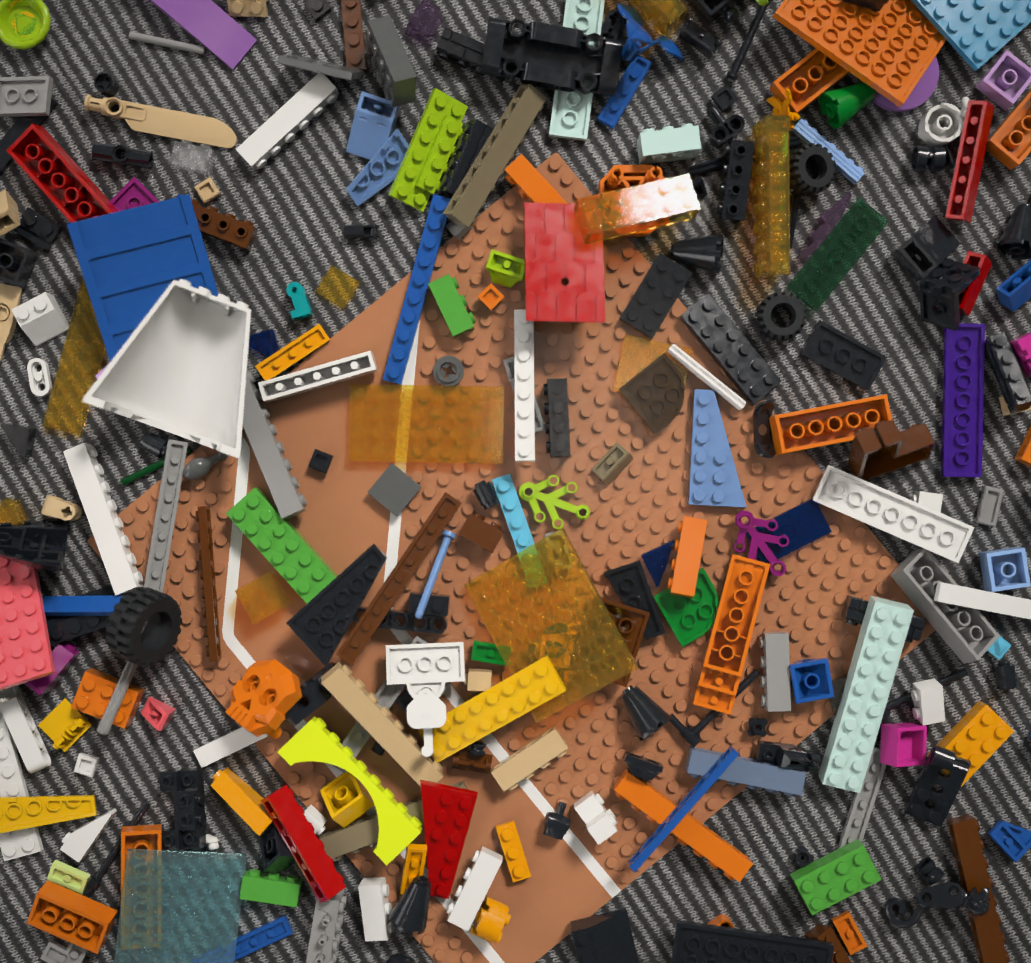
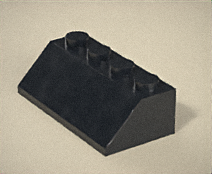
M112 585L79 596L116 595ZM46 616L51 645L104 628L109 624V616Z

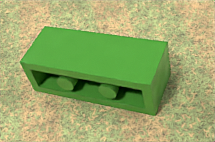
M448 274L428 284L453 338L475 329L473 324L476 321L472 312L467 313L465 306L468 304L464 296H459L456 290L460 287L455 277L451 279Z
M250 869L243 875L239 899L297 907L300 902L303 879L298 878L297 875L281 876L277 872H268L267 874L260 873V870Z

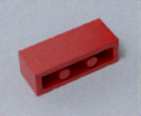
M968 251L963 263L980 267V275L959 294V314L970 316L992 266V262L987 255Z

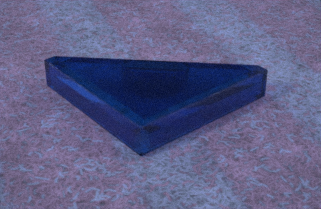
M274 329L249 336L248 346L267 357L280 350Z
M674 540L641 554L656 587L659 586L675 543Z

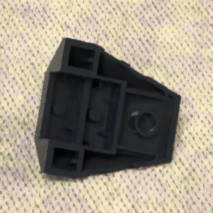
M43 519L41 523H31V520L24 521V524L12 525L11 522L0 523V557L41 570L62 571L67 549L69 521Z

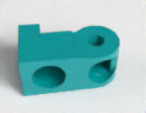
M291 282L287 286L286 291L292 299L295 310L290 311L292 319L298 321L313 316L304 287L298 282Z

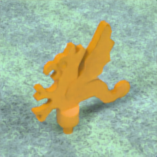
M787 88L785 89L787 99L783 102L774 96L766 99V101L774 107L772 115L776 119L777 124H781V121H783L784 125L782 128L787 129L789 126L790 131L794 129L791 121H797L800 119V115L796 112H790L789 104L792 101L790 89Z

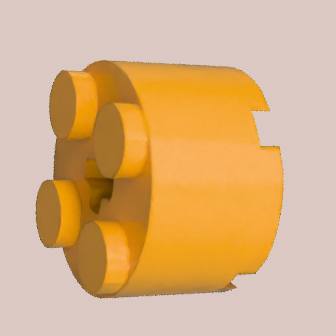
M485 896V900H483L474 918L475 926L471 925L470 933L491 943L495 942L498 944L502 937L501 931L504 925H508L511 915L508 914V905Z

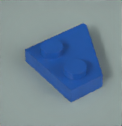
M998 820L987 832L988 836L1013 862L1017 863L1031 847V831L1008 822Z

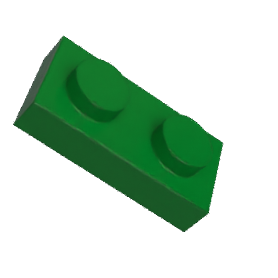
M474 640L471 660L509 666L512 646Z

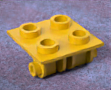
M66 698L38 725L54 741L52 746L56 750L61 748L64 752L92 726L78 710L71 708L72 704Z

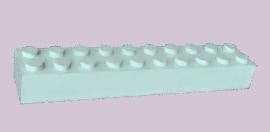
M870 596L818 775L824 785L857 793L861 792L914 610L908 604Z

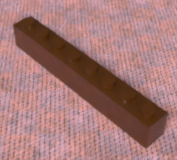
M969 814L947 819V824L962 888L967 894L974 887L978 889L977 894L984 887L990 888V901H988L990 908L986 915L982 917L975 916L967 908L979 963L1010 962V957L1004 948L1006 939L999 926L1002 922L995 908L997 900L991 890L993 882L987 873L989 865L982 851L984 850V843L979 838V822Z

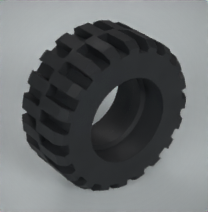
M140 587L127 592L128 595H123L120 598V602L116 603L113 607L114 611L112 614L110 613L108 618L110 619L109 624L106 626L108 631L106 639L109 642L110 650L117 657L138 666H149L163 660L166 657L165 655L172 651V646L177 643L178 634L181 633L180 625L182 624V618L180 615L182 613L177 601L170 595L148 587ZM146 621H147V625H146L144 631L142 632L143 627H144V625H145V623H146Z

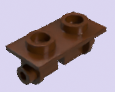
M460 750L454 753L452 768L490 774L493 755H475L467 750Z

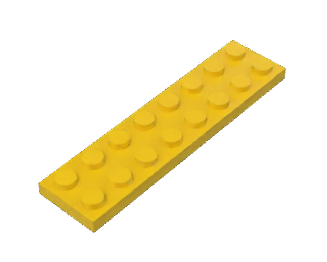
M548 655L447 712L445 724L439 728H433V759L437 762L444 760L565 692L567 689ZM424 728L418 729L422 739L424 740Z

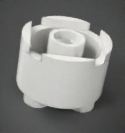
M942 103L932 107L920 119L918 125L919 138L931 147L948 145L962 132L964 120H962L960 110L949 103Z

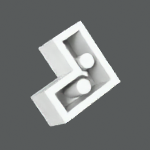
M591 790L574 803V809L583 819L587 830L599 845L618 831L616 827L618 822L611 809L606 810L603 806L605 802L600 794L597 793L595 795Z

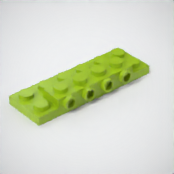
M433 88L389 191V196L420 212H424L430 195L440 190V178L442 174L445 175L449 169L448 159L453 157L456 152V146H454L456 140H459L464 133L462 129L464 123H462V120L468 108L467 105L437 88Z

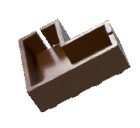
M893 420L881 421L875 425V428L864 427L855 433L848 466L853 476L867 481L929 459L935 442L925 423L911 425L907 430L900 432Z

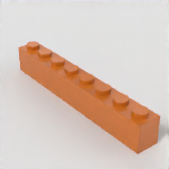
M628 768L624 770L613 785L614 791H616L614 794L623 801L627 799L631 802L630 806L637 812L642 810L647 814L646 818L654 824L656 822L662 824L677 807V804L643 779L632 775ZM689 813L684 816L669 834L673 833L678 837L677 841L685 847L687 845L693 848L692 851L700 858L703 856L709 860L708 863L713 868H720L725 871L723 874L731 881L735 879L740 883L753 865L749 857Z

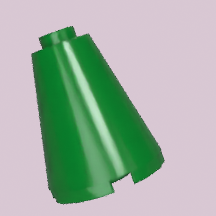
M860 83L825 91L819 97L821 112L823 115L827 113L829 117L827 123L832 128L837 129L875 99L876 90L866 83Z

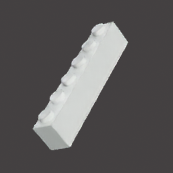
M318 73L236 148L237 152L254 170L261 169L266 165L268 158L280 152L281 146L291 142L300 129H305L314 116L318 117L328 103L332 104L337 99L339 94L337 88L324 74Z
M367 351L262 381L258 385L263 402L269 403L374 373L378 369L373 352Z

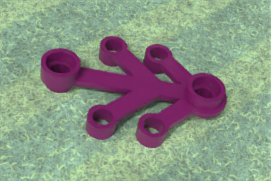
M746 510L740 511L735 517V524L739 527L738 538L734 543L735 551L740 553L745 550L746 544L744 540L748 531L752 538L747 558L756 560L757 548L759 547L771 564V573L775 576H782L786 572V565L782 560H777L765 542L786 547L789 544L788 536L784 534L776 536L759 533L754 526L766 527L769 531H775L778 528V522L775 519L763 520L754 518L751 512ZM747 517L749 521L747 523H743L741 521V518ZM769 522H775L776 526L770 528L768 524ZM780 538H786L787 542L785 544H781L779 541ZM742 543L744 547L737 549L736 545ZM776 564H780L782 568L780 570H776L774 566Z

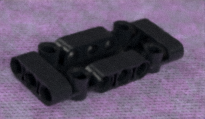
M489 17L481 73L503 77L508 81L516 79L520 80L523 84H532L542 88L565 92L578 90L583 94L595 93L614 97L617 88L623 41L602 38L597 33L585 35L579 29L541 22L525 24L520 19L507 21L505 19ZM519 28L522 33L514 34L512 29ZM588 42H595L597 48L590 47ZM512 66L516 71L509 73L506 67ZM583 80H589L592 86H585Z

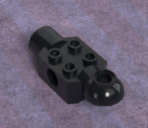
M333 662L327 664L326 667L322 668L300 686L302 697L285 714V718L293 727L333 696L321 683V677L335 666ZM303 696L307 697L309 702H306Z

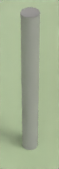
M132 31L129 33V39L203 55L206 53V47Z

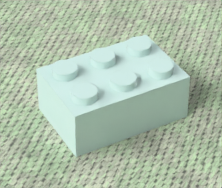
M684 124L681 128L666 126L662 130L654 131L653 128L643 130L637 140L639 165L696 158L701 150L699 126Z

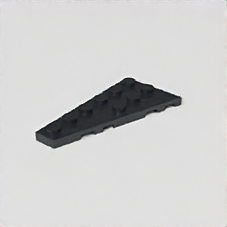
M375 543L286 622L325 667L387 560L386 555Z

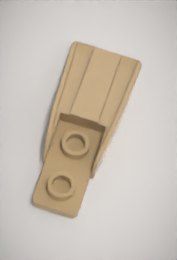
M0 283V361L3 358L5 344L11 341L17 324L11 309L20 305L22 294L20 287Z

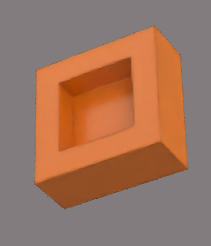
M492 283L477 296L490 311L505 298Z

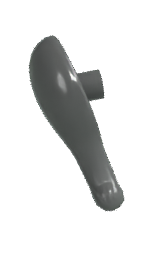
M219 451L212 457H201L191 460L184 467V478L195 481L205 477L212 466L218 461L226 459L228 454Z

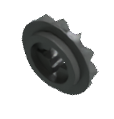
M443 356L436 361L433 374L438 383L451 387L458 384L463 378L464 367L456 357ZM452 363V371H454L456 375L450 374L445 379L446 372H444L441 369V367L448 368Z

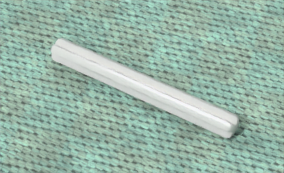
M673 344L669 347L667 352L735 408L742 410L745 407V400L678 346Z

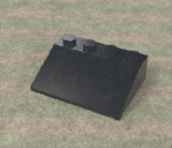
M626 908L570 921L579 963H639Z

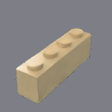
M554 725L491 768V774L503 791L507 789L511 791L519 785L518 782L522 779L527 780L535 774V770L538 768L544 769L551 763L550 760L555 757H562L567 752L568 745Z

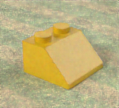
M348 771L345 774L342 773L320 790L331 818L343 828L375 806L365 786Z

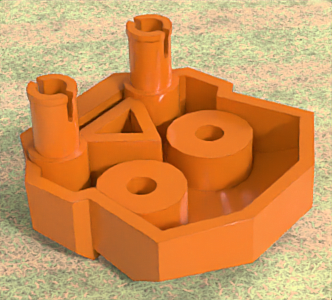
M613 165L608 174L598 184V200L602 203V226L620 237H646L669 221L664 200L668 193L667 179L662 176V169L658 166L655 169L653 165ZM630 185H637V187L633 190ZM645 200L650 201L649 206L644 203ZM616 201H621L622 206H618Z
M275 659L256 661L248 667L242 680L239 679L229 692L231 695V706L225 713L256 737L267 734L273 739H278L282 734L279 726L284 721L285 714L302 697L299 678Z

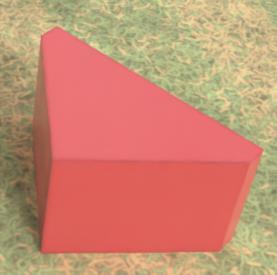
M149 696L141 714L157 731H161L168 726L176 709Z

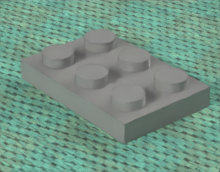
M50 76L0 77V117L49 116L53 78Z

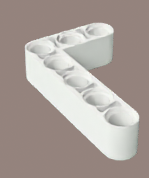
M16 685L1 690L0 710L27 770L32 774L50 766L51 758L19 686Z

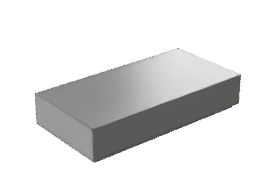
M983 485L975 523L996 527L1004 493L1003 489Z

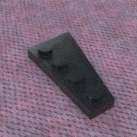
M638 560L603 572L623 601V604L650 612L643 634L645 638L650 639L665 634L641 561Z

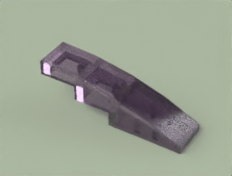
M850 192L816 220L820 227L806 238L811 245L797 256L801 262L815 251L834 229L852 196Z

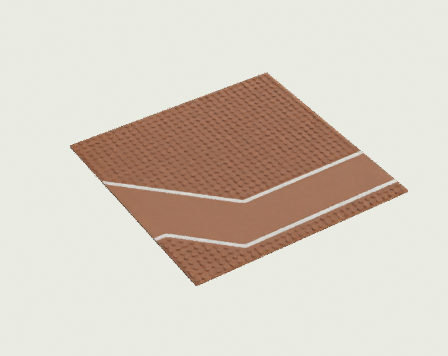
M558 153L552 154L536 168L568 204L600 205ZM516 186L476 217L471 225L472 229L459 240L452 237L439 248L430 283L448 274L451 279L455 277L460 287L456 290L459 296H464L468 304L465 306L467 313L472 312L476 321L473 324L475 329L453 338L429 287L402 385L383 380L411 278V271L288 374L367 351L373 352L378 369L377 372L269 403L263 402V399L261 400L263 406H266L271 416L268 417L270 423L274 424L278 434L276 437L278 442L281 441L285 448L283 454L291 462L293 467L291 473L299 481V492L305 496L308 503L305 505L307 511L288 520L337 575L341 574L374 543L387 557L361 606L368 607L444 493L446 492L461 502L460 507L444 529L455 533L456 536L449 544L432 590L434 594L450 595L449 614L445 616L448 621L446 630L441 634L379 627L352 666L336 655L356 625L352 620L329 663L333 662L335 665L338 662L343 666L347 665L353 672L351 675L356 680L359 678L365 684L366 688L364 689L369 694L372 692L376 695L387 679L386 645L411 644L417 635L428 643L464 642L465 673H468L469 668L491 669V687L538 661V653H528V641L539 642L540 633H544L546 628L555 623L571 624L577 621L580 624L574 625V629L580 631L591 594L623 603L603 572L640 560L652 595H656L668 588L669 577L673 578L675 570H671L673 558L677 559L678 551H674L676 539L680 540L681 537L678 527L679 522L684 521V516L707 520L699 569L703 567L713 583L718 596V606L732 554L746 558L749 554L752 537L748 531L744 540L746 544L745 550L739 553L734 549V543L737 541L739 527L735 524V517L740 511H749L753 514L754 518L763 520L775 519L778 522V528L775 531H769L766 527L754 526L759 533L776 536L784 534L789 538V544L786 547L765 542L777 560H782L785 563L786 572L782 576H775L771 573L769 567L740 682L754 669L760 675L735 698L731 715L721 712L699 733L700 742L695 746L697 748L724 753L729 746H732L739 753L738 756L754 759L758 740L794 744L797 746L837 712L862 626L861 623H858L857 626L845 623L846 619L841 617L848 595L869 601L870 596L908 604L914 610L913 615L925 618L890 576L899 564L867 525L812 501L823 472L804 450L776 455L775 452L773 458H765L756 453L754 448L753 413L757 404L763 402V400H759L752 406L679 317L687 311V308L678 297L652 339L619 320L651 268V265L628 237H620L603 226L605 323L534 321L535 397L545 426V422H549V416L545 415L544 403H548V395H544L543 384H547V379L567 378L570 456L550 457V453L546 451V442H550L549 434H546V430L535 432V462H515V397L503 359L514 356V310L525 309V274L522 281H518L509 288L491 282L486 265L491 249L524 260V202L530 201L528 199L524 200L517 192L519 189ZM563 278L561 283L565 286L566 281ZM490 283L505 297L492 311L477 297ZM673 344L678 346L746 401L745 407L742 410H738L714 391L746 507L688 504L694 389H713L667 352ZM665 353L682 376L685 386L684 400L678 415L659 432L654 434L619 391V388ZM443 356L456 357L464 367L463 378L458 384L451 387L438 383L433 374L436 361ZM452 363L448 368L441 367V369L444 372H446L445 379L450 374L456 375V373L452 371ZM761 424L758 431L761 435H765L767 428ZM243 425L239 458L228 455L226 459L215 463L208 474L199 480L191 481L182 476L163 590L164 594L170 595L177 601L182 613L180 615L182 618V624L180 625L181 633L178 634V641L173 645L174 648L226 710L231 706V695L229 692L239 679L242 680L248 667L256 661L277 660L298 676L300 686L325 667L286 624L307 603L226 514L255 487H259L275 504ZM772 437L773 449H774V451H775L774 442H773V437ZM618 443L631 454L633 460L607 486L591 469ZM201 445L185 459L184 467L195 458L212 457L219 451ZM315 449L334 456L327 474L308 467ZM391 463L395 464L422 487L398 517L368 493L369 489ZM510 474L539 557L538 543L543 540L544 535L564 529L573 567L554 572L551 567L542 564L548 583L530 589L500 502L485 510L473 492L476 489L475 484L483 480L486 483L490 481L495 491L492 480ZM551 475L558 476L559 484L557 486H548L539 492L549 494L566 486L568 482H575L577 484L576 492L567 493L557 499L576 506L582 504L588 506L590 516L585 520H580L575 516V513L554 506L559 518L564 522L561 529H555L552 526V519L545 503L536 499L540 510L546 515L543 522H537L534 519V512L529 501H525L520 497L519 489L526 482L536 485L547 480ZM551 477L550 483L556 484L557 478ZM161 479L117 515L123 522L124 527L122 529L124 535L130 541L129 549L136 558L137 563L135 565L142 574L143 585ZM569 484L568 490L574 491L575 485ZM527 488L525 494L530 496L532 489ZM210 506L222 659L210 662L209 657L206 655L208 638L205 637L204 628L207 626V621L203 617L205 599H202L201 595L204 583L200 578L202 561L199 560L198 556L201 544L197 539L199 522H196L195 517L198 507ZM580 509L579 514L585 516L586 510ZM476 512L485 517L484 521L490 525L494 522L502 526L501 531L504 533L493 553L459 535L469 514L474 515ZM542 513L536 515L537 520H542L544 517ZM742 517L741 521L743 523H747L749 519L747 517ZM560 520L554 522L556 527H560L562 524ZM769 522L768 526L774 528L776 524L775 522ZM442 534L391 609L409 611L410 593L412 591L424 592L444 538ZM93 535L88 539V544L102 559ZM783 537L779 541L781 544H785L787 539ZM742 543L736 545L737 549L744 547ZM758 547L756 560L770 564ZM776 564L774 568L776 570H780L782 566L780 564ZM655 601L665 634L646 639L643 635L627 687L582 673H571L570 678L576 680L575 682H567L565 678H561L567 689L565 692L477 740L476 742L487 744L484 751L485 754L493 755L491 768H493L555 725L568 745L567 752L560 758L555 757L550 760L551 763L544 769L538 768L535 770V774L531 778L519 781V785L513 790L509 791L507 789L503 791L491 774V770L490 774L452 768L454 754L439 762L443 767V778L437 783L450 786L465 780L468 790L477 791L478 796L449 899L430 896L426 929L424 933L417 935L418 932L416 931L412 933L435 963H535L572 932L570 921L592 916L680 843L677 841L678 837L672 833L662 841L636 872L629 866L628 861L661 824L658 822L652 823L646 818V813L642 810L637 812L630 806L631 802L627 799L623 801L614 794L616 791H614L613 785L626 768L629 769L623 759L625 751L662 763L664 767L662 773L656 775L651 781L643 780L677 805L701 778L689 776V773L685 770L690 744L679 734V731L671 722H667L650 736L640 741L621 697L624 695L622 691L631 685L633 688L637 686L669 715L673 713L684 726L694 728L712 710L694 705L693 701L714 623L706 633L682 647ZM364 611L358 612L357 616L359 619L363 615ZM397 615L395 618L399 625H403L406 622L405 617L402 615ZM415 618L416 626L422 627L425 625L423 618ZM440 619L435 620L434 627L442 629L444 627L443 621ZM927 619L920 641L914 639L912 643L905 641L900 659L935 631ZM785 631L789 633L790 664L802 659L828 658L834 697L796 704L790 673L791 711L767 712L764 706L762 707L761 695H764V687H761L760 676L763 675V668L760 667V656H763V653L759 647V637H762V632ZM579 633L573 635V638H572L571 657H572V654H573V651H574V648H575L576 641H577V638H578ZM474 640L512 646L509 666L471 660ZM464 681L448 682L439 699L446 705L447 713L484 691H467L468 685H464ZM407 685L403 688L399 696L407 690ZM303 696V699L309 702L308 698ZM334 696L330 697L294 727L285 718L279 726L282 734L278 739L268 736L254 743L307 808L313 805L328 820L324 824L327 832L341 827V825L331 818L320 790L343 772L331 764L316 761L297 762L290 766L278 751L314 716L321 718L326 723L329 731L334 732L340 738L339 742L342 744L357 720ZM395 700L389 709L392 713L391 717L395 721L398 719L405 727L403 730L407 734L411 733L417 739V744L420 748L424 747V740L418 729L412 728L408 724L407 713ZM749 718H765L768 723L765 728L767 734L765 737L760 735L750 736L748 734ZM370 736L355 759L357 761L361 760L367 766L366 770L371 775L375 774L380 779L381 786L384 789L388 788L394 794L393 798L398 803H405L421 797V787L386 750L383 756L371 750L376 740ZM469 745V746H467V747H465V748H463V749H461V750H467V751H469V749L471 748V745ZM720 779V782H714L688 813L701 823H704L744 790L746 784L739 783L738 786L728 784L726 780ZM591 790L595 795L597 793L600 794L605 802L603 806L606 810L611 809L618 822L616 824L618 831L599 845L587 830L583 819L574 809V803ZM559 802L567 804L564 816L571 820L570 827L563 840L543 834L545 816L547 812L556 813ZM373 806L354 821L377 813L376 807ZM511 820L515 821L531 872V877L516 882L512 881L496 830V825ZM421 825V833L410 844H426L423 825ZM367 845L355 854L346 853L347 857L365 878H386V884L389 885L388 901L393 909L402 896L400 894L406 848L388 865L373 852L375 846L369 847ZM482 846L503 856V861L486 896L508 905V914L511 915L508 925H504L501 931L502 937L498 944L470 933V929L469 931L464 930L447 921V908L451 902H455L457 898L454 896L459 885L463 886L465 881L463 876L467 868H471L474 863L471 861L476 850L480 851ZM427 854L423 876L428 878Z

